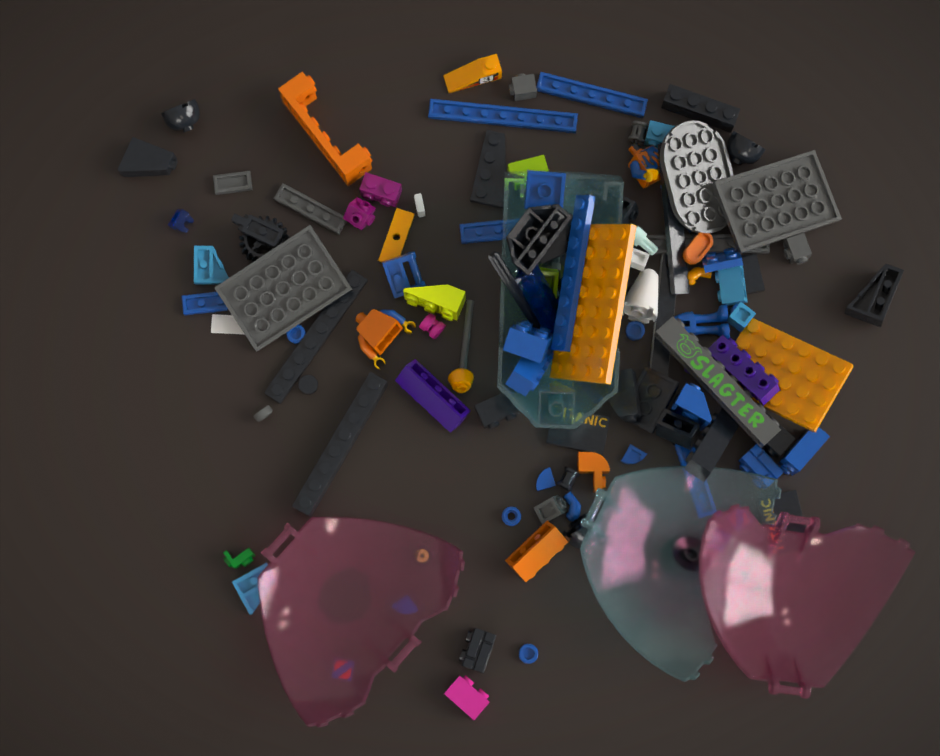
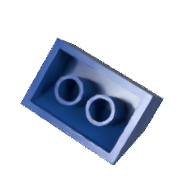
M686 383L677 395L670 411L700 423V431H703L712 420L704 392L700 391L701 388L693 383H690V385Z

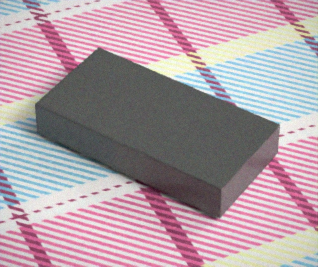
M250 171L213 175L215 195L253 190Z

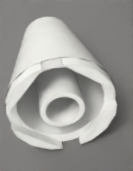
M653 269L641 271L625 297L622 315L624 316V313L629 316L628 319L631 321L647 324L650 320L655 322L657 319L659 276Z

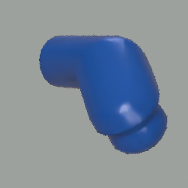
M570 491L563 498L570 505L566 517L569 521H574L580 516L581 504Z

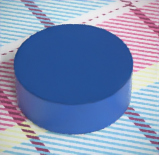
M631 321L627 325L625 333L630 340L637 341L643 337L645 328L641 322Z
M297 325L286 333L288 340L293 344H299L306 334L305 329L301 325Z
M532 644L523 645L519 649L520 660L526 664L535 662L538 658V649Z

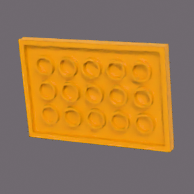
M754 318L741 331L735 341L740 351L744 349L751 356L750 359L754 363L759 362L765 368L764 372L766 374L774 375L779 381L780 391L763 407L806 429L816 432L853 369V364ZM754 397L751 398L756 404L759 403Z

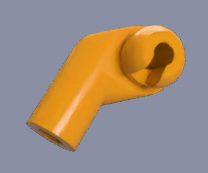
M701 267L693 268L688 272L689 285H694L695 280L699 277L711 278L712 272L705 273L704 268Z

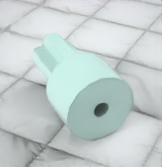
M637 226L634 245L636 247L640 245L650 255H654L658 247L646 237L647 233Z

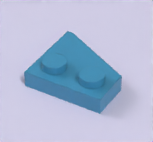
M194 246V284L219 285L229 278L213 246Z
M266 562L232 581L250 615L253 614L276 581V578Z

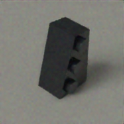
M885 264L846 307L845 314L881 328L904 270Z

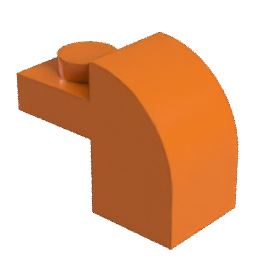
M578 452L577 471L580 474H593V493H601L602 488H606V476H602V474L610 472L608 462L598 453Z

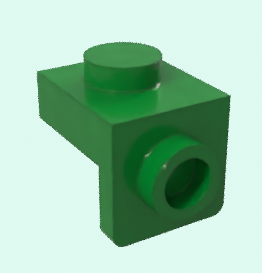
M250 548L233 558L229 551L225 550L223 552L226 556L223 558L229 567L233 566L235 569L242 565L246 567L254 561L252 558L256 556Z

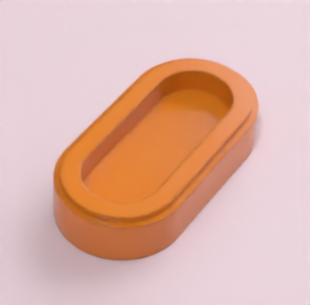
M698 233L694 236L683 251L685 262L694 265L702 260L713 245V237L710 233Z

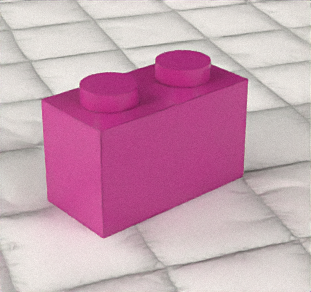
M466 675L463 678L459 676L444 694L475 720L489 704L487 700L489 695L481 688L477 691L472 687L474 682Z

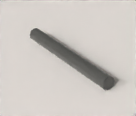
M467 300L461 346L459 368L467 369L474 309L473 300Z

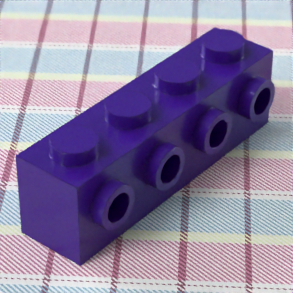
M722 335L708 348L712 353L711 357L715 361H720L725 366V371L729 376L733 375L739 381L738 384L748 390L752 397L764 406L780 391L779 381L774 375L766 374L764 372L765 368L759 362L754 363L750 359L751 356L744 349L740 351L737 348V343L729 337L727 339Z
M416 359L407 364L395 380L402 389L410 394L416 402L426 409L450 433L460 426L471 412Z

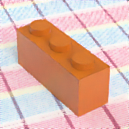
M547 520L505 561L522 580L527 582L543 566L547 565L550 559L557 552H560L568 541Z

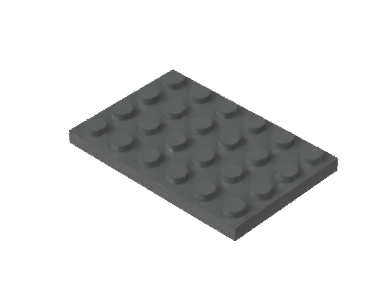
M815 150L712 183L737 251L740 254L842 220Z
M309 225L216 286L215 290L255 351L258 352L351 291L352 287L312 226Z

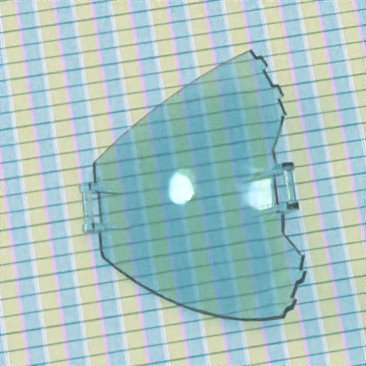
M686 466L644 469L619 475L613 479L607 491L601 488L597 489L592 506L586 518H583L581 521V525L588 529L580 551L589 583L597 601L620 635L645 659L667 674L683 682H687L689 679L696 680L700 676L698 670L703 664L709 665L713 661L714 656L711 654L718 645L715 643L708 617L715 604L730 610L733 609L735 605L733 602L748 573L742 569L732 567L737 554L763 538L766 539L769 525H775L777 515L773 513L775 499H780L781 488L777 487V479L745 471L714 467L711 474L703 482L684 470ZM602 501H604V503H603V505H602V507H601V509H600V511H599V513H598V515H597L595 521L593 522V520H594V518H595V516H596V514H597V512H598V510H599V507H600ZM712 526L731 534L721 553L706 545L710 553V562L700 572L686 571L674 560L672 554L673 545L682 537H694L704 543ZM729 574L736 578L725 599L716 594L725 575Z

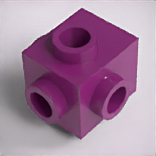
M356 197L349 203L343 219L362 230L367 225L370 226L375 219L373 214L376 208L370 205L369 202Z

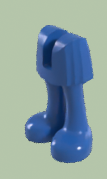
M726 304L720 305L718 311L712 314H694L691 311L674 316L675 319H680L684 324H690V326L684 327L688 333L692 332L694 335L715 334L720 337L723 335L727 339L730 337L729 324L726 323L728 321V308ZM699 323H723L716 326H696Z

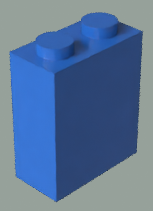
M818 427L816 432L807 429L778 462L781 466L780 468L787 475L791 474L793 476L800 472L830 436L820 427Z

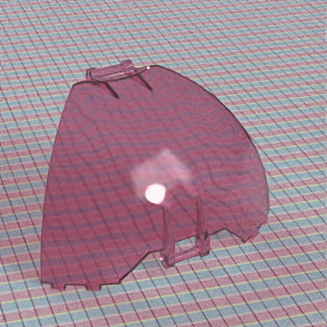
M739 504L732 505L729 510L725 512L719 510L708 519L702 536L699 553V576L708 616L725 650L748 678L767 681L770 694L777 695L778 693L798 695L801 698L808 699L811 695V687L824 688L881 612L915 554V551L909 548V542L902 538L896 541L884 535V529L874 525L872 528H869L859 523L828 534H822L818 532L820 528L819 517H801L789 515L788 512H781L775 525L760 524L749 510V506L740 507ZM789 523L807 525L804 533L786 530ZM779 681L798 683L799 687L780 685Z
M312 517L298 532L287 523L284 526L285 529L267 549L264 548L261 553L270 563L257 577L264 630L282 686L296 712L308 727L317 726L321 728L329 725V721L339 717L347 718L355 714L354 710L366 704L365 701L370 692L374 677L386 666L395 673L399 669L398 666L414 647H418L422 643L414 636L421 623L444 610H448L452 598L457 596L460 571L464 570L465 565L462 550L443 539L420 530L388 522L348 517ZM290 534L294 536V540L275 558L272 554ZM408 638L410 641L391 662L388 658Z

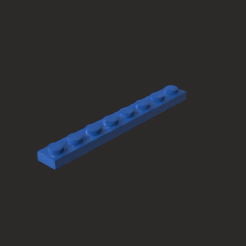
M576 195L551 345V350L570 352L595 202V196Z

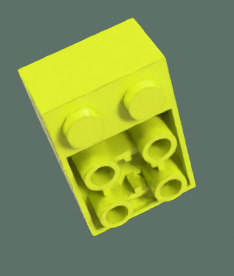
M448 284L404 288L403 290L404 299L407 300V304L417 307V305L422 306L425 311L432 314L435 312L442 314L441 317L452 321V319L458 320L466 301L465 291Z

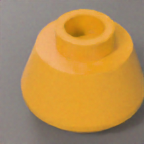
M465 368L455 369L448 376V381L453 390L459 393L468 391L474 380L473 373Z

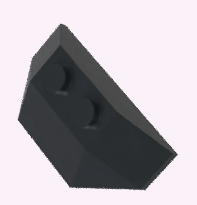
M559 204L529 207L506 236L512 263L526 276H529L572 216Z

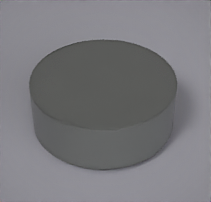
M268 405L253 417L257 422H260L268 417L273 410Z

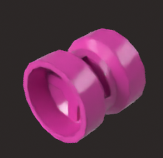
M430 313L421 322L419 328L427 331L434 340L440 335L446 325L442 321L436 320V316Z

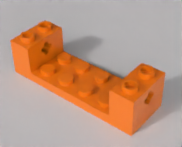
M302 71L278 88L282 102L347 186H350L365 175V172L368 173L372 170L371 154L365 146L362 148L359 143L343 155L336 145L332 146L325 131L321 132L314 117L310 118L307 113L306 106L317 99V89L311 76H306Z

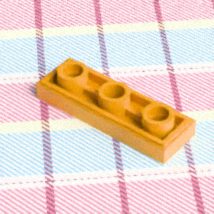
M396 208L379 257V262L401 256L415 216L414 213ZM395 236H399V237H400L399 240H394L393 238H394Z

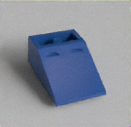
M522 320V322H518L510 327L503 351L541 363L552 343V330L545 327L537 329L532 327V323Z

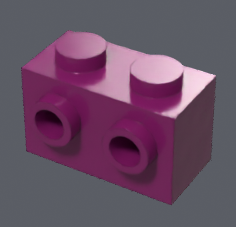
M365 172L359 190L360 195L366 200H375L384 206L396 207L402 192V186L400 183Z

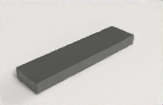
M282 183L273 198L274 201L337 235L341 233L347 222L343 219L344 216L284 183Z

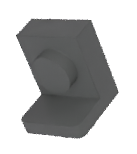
M559 495L553 496L533 507L542 525L547 520L551 521L567 512L566 502Z

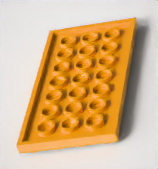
M591 224L570 352L554 351L550 378L611 385L636 225Z

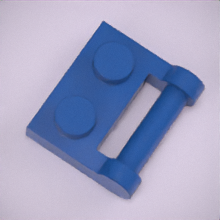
M415 251L382 262L394 299L404 296V288L426 286L415 260ZM406 261L409 263L416 283L411 286L403 262Z

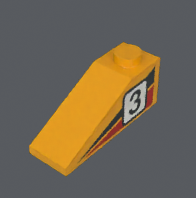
M497 54L479 58L443 75L448 93L502 79V69Z

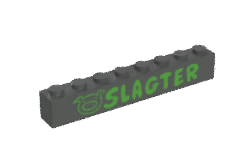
M672 316L655 332L654 336L762 448L781 431L779 428L780 424L776 419L770 418L765 413L766 410L760 403L756 404L751 399V393L746 389H742L738 385L739 381L733 375L729 376L725 371V366L720 361H715L711 357L712 353L705 346L702 347L698 343V338L692 332L688 333L686 331L684 323Z

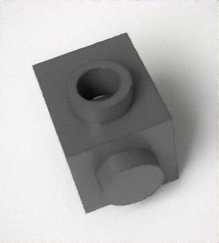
M517 74L515 77H512L511 84H509L510 96H514V101L537 97L534 74Z
M805 233L787 238L783 243L785 248L783 250L784 256L787 260L789 259L790 264H803L812 255Z

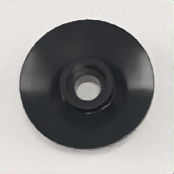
M686 536L678 539L673 545L672 554L674 560L684 570L700 572L708 566L710 553L706 545L699 539Z

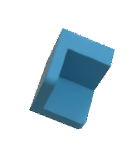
M740 302L728 317L727 322L741 332L756 313Z

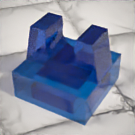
M177 209L168 226L187 233L189 229L184 227V222L193 223L194 219L185 210Z

